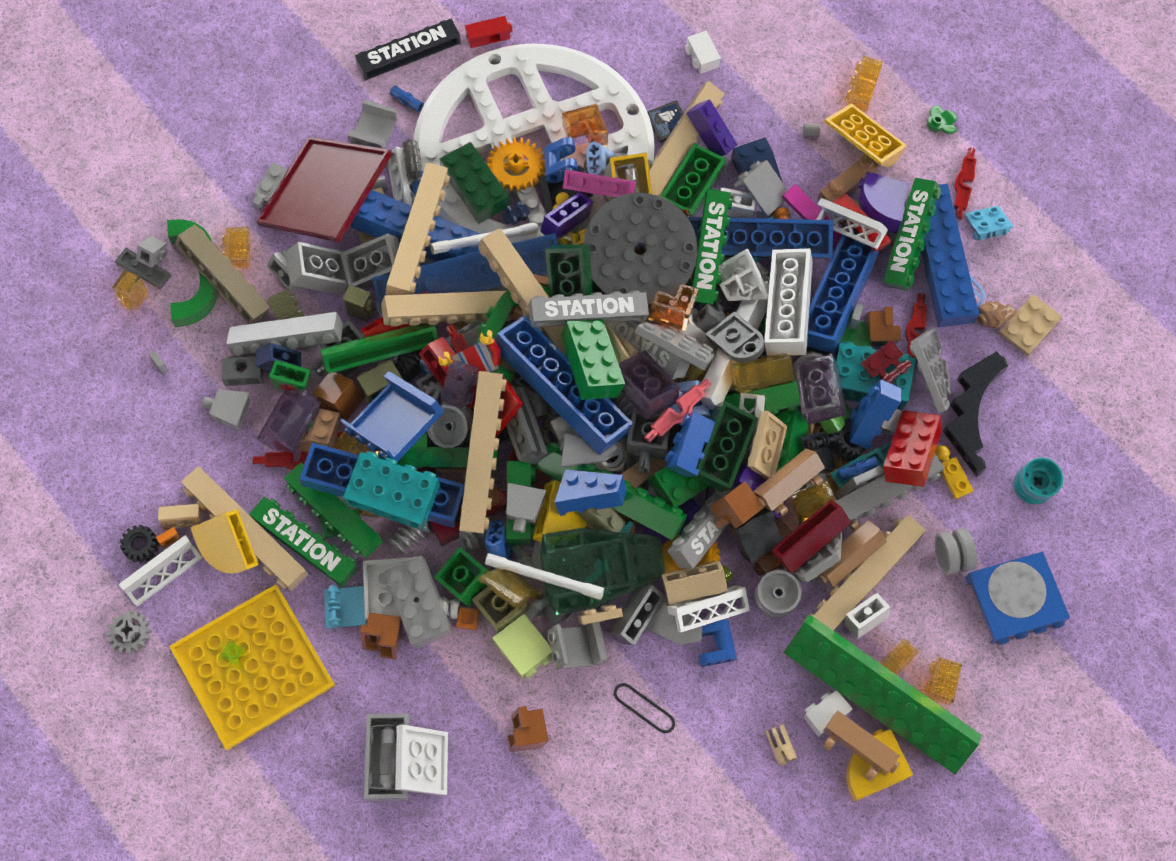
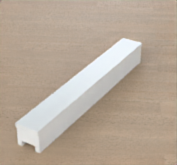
M765 281L764 283L769 294V283ZM768 299L742 300L736 313L758 330L767 311ZM720 349L717 350L703 379L704 381L707 378L711 382V385L704 391L705 396L701 399L702 406H707L709 410H714L715 405L724 401L741 365L740 362L730 359Z

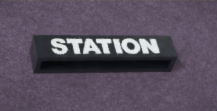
M452 18L443 20L438 24L427 26L422 30L409 33L399 39H393L386 44L360 52L355 55L356 64L364 81L461 44L460 33Z

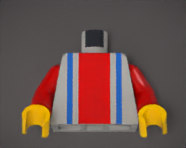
M488 330V337L481 333L480 342L452 356L453 359H450L449 352H444V356L447 359H441V357H438L441 366H447L456 375L473 382L478 380L479 371L492 373L499 369L501 349L496 341L492 339V331Z

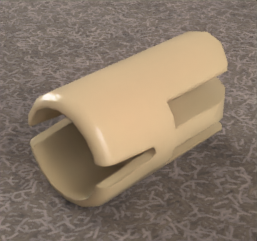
M783 723L779 726L786 744H784L777 727H773L772 732L778 747H776L770 731H765L778 765L788 764L786 757L791 762L797 759Z

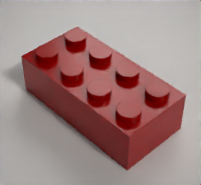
M902 411L884 463L885 482L919 487L925 486L942 432L941 415Z

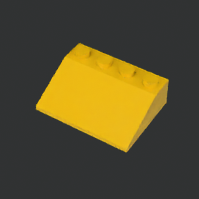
M853 104L846 106L824 121L881 166L889 168L895 164L907 146Z

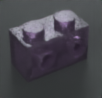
M457 360L450 363L440 401L459 408H464L471 404L474 393H472L473 386L478 381V368Z

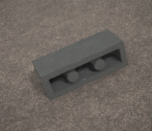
M639 583L622 609L623 617H618L608 633L621 644L634 646L666 596L651 584Z

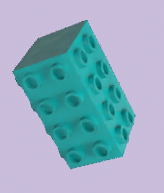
M851 342L840 343L834 356L832 366L833 379L828 387L827 394L830 392H840L844 400L860 403V400L870 392L872 386H875L881 380L880 375L872 379L860 365L877 350H874L871 346H855ZM904 354L898 360L900 363L909 360L912 366L907 369L904 375L900 374L895 378L892 383L901 388V403L897 408L901 411L909 400L916 358H912L909 354ZM890 365L885 369V372L889 374L895 367Z
M367 451L366 454L360 452L343 498L349 506L424 531L440 484L438 478H435L436 475L431 472L424 471V473L416 471L417 468L405 464L403 467L398 465L397 461L393 459H380L373 452Z

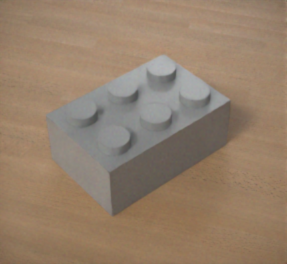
M385 234L340 253L348 285L365 290L374 286L372 277L391 273L400 245L399 238Z
M297 242L286 252L290 285L337 295L349 286L340 255L343 251Z

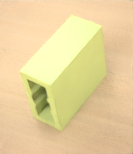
M525 614L492 637L493 643L521 679L525 677L529 679L537 672L536 669L539 666H546L552 661V648Z

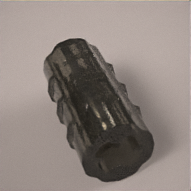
M413 139L406 140L402 143L406 176L410 179H418L421 177L420 172L422 171L418 141Z

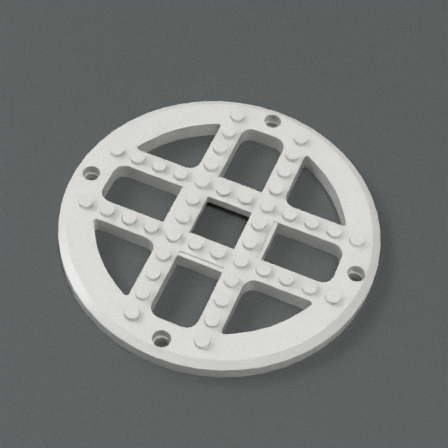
M519 44L502 47L476 56L456 68L439 83L427 99L419 115L414 132L413 160L417 179L420 180V172L424 171L426 162L440 166L439 158L469 142H472L479 154L488 150L494 152V145L500 148L499 141L506 145V138L512 143L513 137L516 138L544 128L550 142L553 143L565 137L573 138L566 123L606 109L615 112L622 129L578 146L575 143V152L562 158L561 161L572 158L577 161V166L581 165L585 169L587 167L586 149L591 142L600 143L614 154L616 152L621 154L627 152V155L647 152V159L653 161L655 149L654 135L649 116L639 96L629 83L608 65L592 56L566 47L549 44ZM497 62V63H499V64H497V65H492L491 63ZM538 71L556 73L573 78L593 90L564 101H554L551 99ZM513 74L519 77L533 109L503 119L487 84L492 80ZM467 95H470L484 124L483 128L441 143L444 129L452 113ZM635 112L636 115H630L628 113ZM524 169V171H523L521 174H518V175H514V174L510 173L509 170H505V171H506L508 174H510V175L519 176V175H522V174H524L525 172H527L528 169ZM540 179L539 183H533L532 188L526 186L527 190L520 188V191L517 192L515 188L512 191H509V187L504 189L507 194L515 196L522 205L526 204L530 211L526 220L528 224L536 222L539 230L535 234L508 238L511 243L544 236L540 230L546 212L535 191L536 187L541 186ZM450 182L448 187L444 186L445 197L443 202H439L441 208L438 217L480 234L493 232L499 228L504 230L516 227L496 222L490 218L478 224ZM593 194V197H591L594 203L590 216L586 220L592 219L596 212L607 203L605 200L602 203L599 202L596 194ZM580 224L572 229V233L575 234L582 231Z

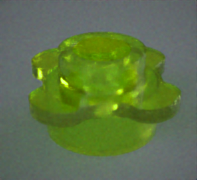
M230 641L221 653V657L224 660L228 659L231 661V664L237 665L241 655L245 654L246 650L243 646L239 647L234 641Z

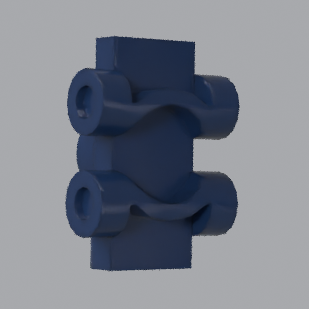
M516 202L514 204L515 209H512L510 206L504 208L505 213L502 216L507 225L510 223L515 225L518 221H524L528 218L530 211L526 204L522 205L521 202Z

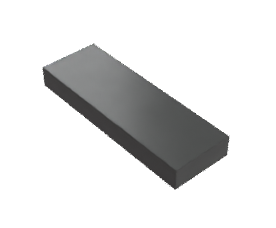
M125 248L115 260V263L161 290L172 275L157 265L151 268L137 261V254Z

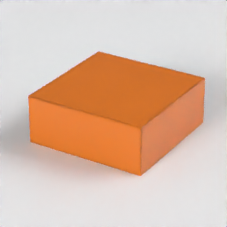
M174 527L156 537L163 548L181 539Z
M459 607L456 627L477 630L479 609Z

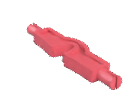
M706 378L699 386H692L686 393L677 398L676 403L680 413L678 414L672 408H667L651 425L652 430L644 436L647 439L646 441L650 443L657 435L663 436L674 424L681 423L683 417L691 413L693 406L705 396L704 391L711 385V382Z

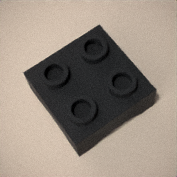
M765 508L761 509L739 527L735 528L732 525L742 553L750 563L757 561L764 554L770 552L783 540L777 528L773 512Z

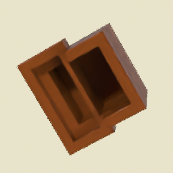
M893 306L884 307L881 311H869L863 317V322L867 325L870 346H884L890 340L896 345L901 341L900 326H893Z
M336 372L329 373L313 392V395L317 398L314 404L318 408L338 412L340 417L346 421L365 398L351 379Z
M745 481L731 489L709 506V508L718 519L714 524L720 529L730 522L735 528L739 527L763 509L764 506H762Z
M369 612L367 624L361 625L360 630L362 649L380 651L381 658L397 660L402 636L401 617Z
M527 706L518 707L511 715L514 730L513 735H508L510 752L543 747L548 742L543 709L527 711Z

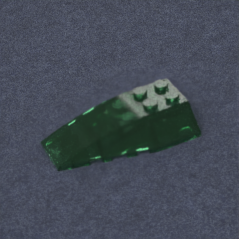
M586 528L542 535L540 560L543 571L604 588L602 599L599 600L577 591L544 582L545 593L555 615L595 609L619 596L662 578L663 574H666L660 536Z

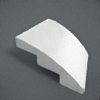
M748 249L719 265L718 272H721L720 279L722 281L719 285L728 301L768 299L767 288Z

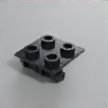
M826 431L801 437L803 449L815 451L825 466L819 473L836 468L830 445H834L837 441L836 435L832 433L827 434Z

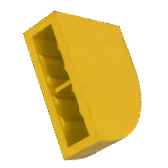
M557 480L544 485L546 498L538 515L533 534L534 540L546 544H556L578 536L587 525V522L578 514V511L567 512L563 516L559 515L555 499L561 482Z
M238 509L190 527L201 555L215 569L233 574L259 565Z
M882 728L872 734L876 739L900 755L897 760L900 764L893 774L889 772L884 776L878 772L870 782L864 778V775L871 765L854 753L850 757L846 771L848 790L854 802L913 776L891 729L885 731Z

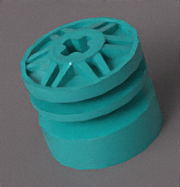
M1035 458L1021 468L1014 477V490L1024 502L1033 505L1042 504L1059 492L1063 486L1064 477L1061 468L1051 459Z

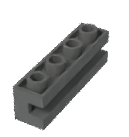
M511 385L523 405L506 427L518 460L535 464L545 457L548 452L525 389L518 387L515 390L514 385Z

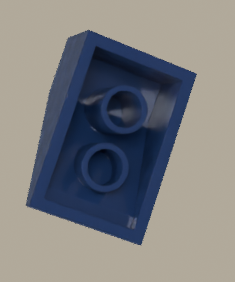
M766 137L733 148L731 160L738 175L745 171L749 172L751 170L750 166L755 162L759 161L761 163L767 160L782 181L774 153Z

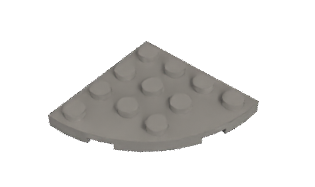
M645 322L638 325L634 332L702 370L711 363L718 350L710 341L703 343L690 335L679 332L673 326L667 328Z
M933 327L911 341L910 349L912 354L917 357L918 370L924 375L926 380L924 381L925 387L932 395V405L934 409L938 410V413L947 411L950 405L947 396L951 395L947 362L940 357L943 347L936 327Z

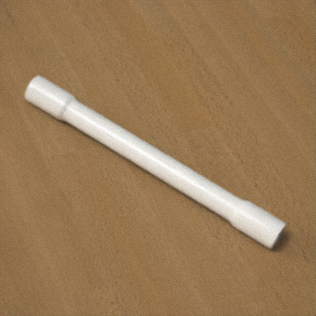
M534 222L502 231L507 238L535 234L539 230L537 223ZM492 232L431 243L430 249L432 254H438L477 245L480 243L481 238Z
M488 553L485 565L538 579L599 600L602 599L604 588L582 583L513 562Z

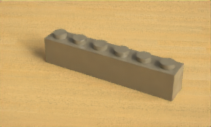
M193 225L178 235L175 245L247 324H254L268 314L270 309L268 301L257 293L256 288L247 282L241 271L236 270L230 259L219 251L218 246L207 238L202 229Z

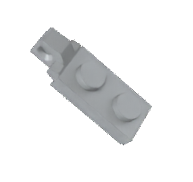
M271 163L255 190V198L252 202L255 208L261 210L264 203L270 200L287 173V168Z

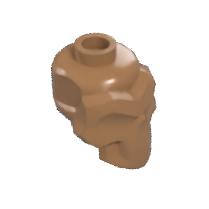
M987 301L978 307L979 316L976 320L985 327L999 328L1006 321L1013 318L1017 311L1009 304L1004 306L998 301Z

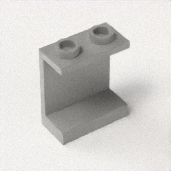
M363 100V113L355 131L350 129L348 133L349 143L385 149L398 120L397 110L390 106L385 107L373 101Z
M767 160L761 163L757 161L750 166L751 170L739 175V180L734 184L735 187L744 184L760 207L755 213L757 218L767 217L785 202L781 197L788 191Z
M599 622L571 628H561L560 624H557L548 630V641L551 644L552 660L555 663L556 670L596 666L608 660Z

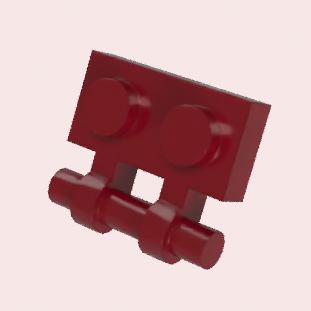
M892 340L860 364L872 379L880 375L881 380L890 384L900 374L904 375L907 369L912 366L909 360L900 363L898 359L904 354ZM893 365L895 369L889 374L886 373L885 369Z

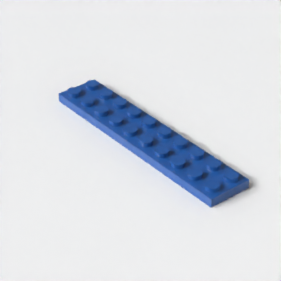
M555 233L511 243L532 274L547 275L545 249L552 245H558ZM480 251L420 265V276L415 278L414 281L416 283L414 294H422L426 291L428 294L476 292L501 286L502 283L497 272L491 269L490 262L486 256H482ZM390 273L372 277L381 314H383L381 303L384 296H387L386 286Z

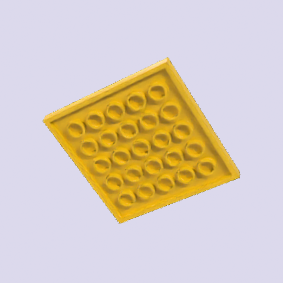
M277 584L169 646L226 751L336 686Z

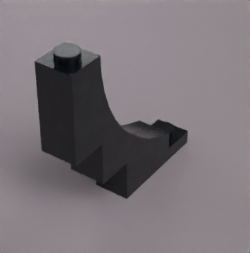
M998 351L959 374L957 380L965 392L953 398L950 403L958 418L948 423L943 429V433L976 477L987 468L983 458L977 455L983 448L978 427L980 402L989 384L1003 374L1008 367L1005 357L1000 355Z

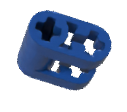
M562 138L544 148L546 180L549 183H557L564 180L565 170L578 172L575 159L567 158L561 161L562 158L575 152L576 147L573 138Z
M501 520L492 521L489 523L485 537L487 553L511 560L510 545L505 543V523ZM491 566L492 573L495 575H503L508 572V570H501Z
M728 619L701 626L702 637L714 635L717 651L700 654L698 656L700 667L737 660Z

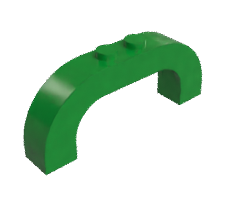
M182 219L167 220L168 238L171 244H175L178 235L193 225L202 229L211 242L212 240L207 231L197 223ZM200 271V287L196 295L184 302L170 303L171 321L175 327L188 326L202 320L215 306L218 291Z
M541 286L549 297V289ZM509 290L499 298L494 307H489L485 315L487 317L486 322H482L478 328L477 333H479L475 344L480 342L481 333L488 337V330L492 331V339L495 340L510 310L513 307L519 306L518 303L513 301ZM498 365L499 369L492 373L503 374V377L509 383L514 373Z

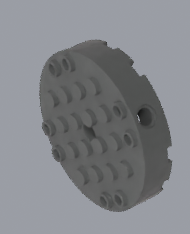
M631 193L607 202L592 217L584 236L583 244H589L593 287L602 295H607L611 292L626 294L636 290L640 291V293L646 292L648 309L663 303L665 304L677 296L690 279L697 260V240L690 221L672 202L653 194ZM641 248L644 254L638 255L634 250Z

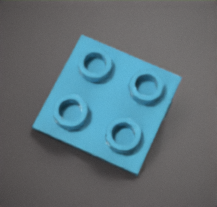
M999 206L965 213L966 218L976 231L973 233L974 239H986L987 235L988 238H992V234L993 237L1007 235L1010 232V228H1013V225Z
M332 585L329 586V589H324L326 629L366 625L364 586L337 588V586Z

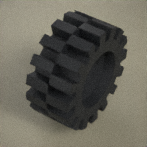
M421 349L408 352L405 355L402 354L400 356L401 359H398L395 364L402 379L406 382L416 378L421 372L419 361L422 359L419 355L422 351Z
M843 426L839 432L834 433L837 436V441L834 445H830V448L833 449V455L837 454L836 458L839 459L841 457L843 462L847 460V463L865 452L866 448L850 442V426H847V428Z
M134 525L132 530L128 528V533H123V539H120L122 544L120 548L123 554L129 560L136 563L137 561L143 563V560L149 561V557H154V552H158L157 546H159V542L156 538L157 536L147 526L139 525L137 527ZM137 538H145L147 540L146 547L141 551L134 550L133 542Z

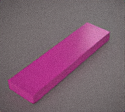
M565 170L563 189L616 198L634 193L635 181Z
M796 184L781 197L802 219L817 220L822 211ZM826 215L823 220H830V219H829V217ZM833 231V248L839 243L842 234Z

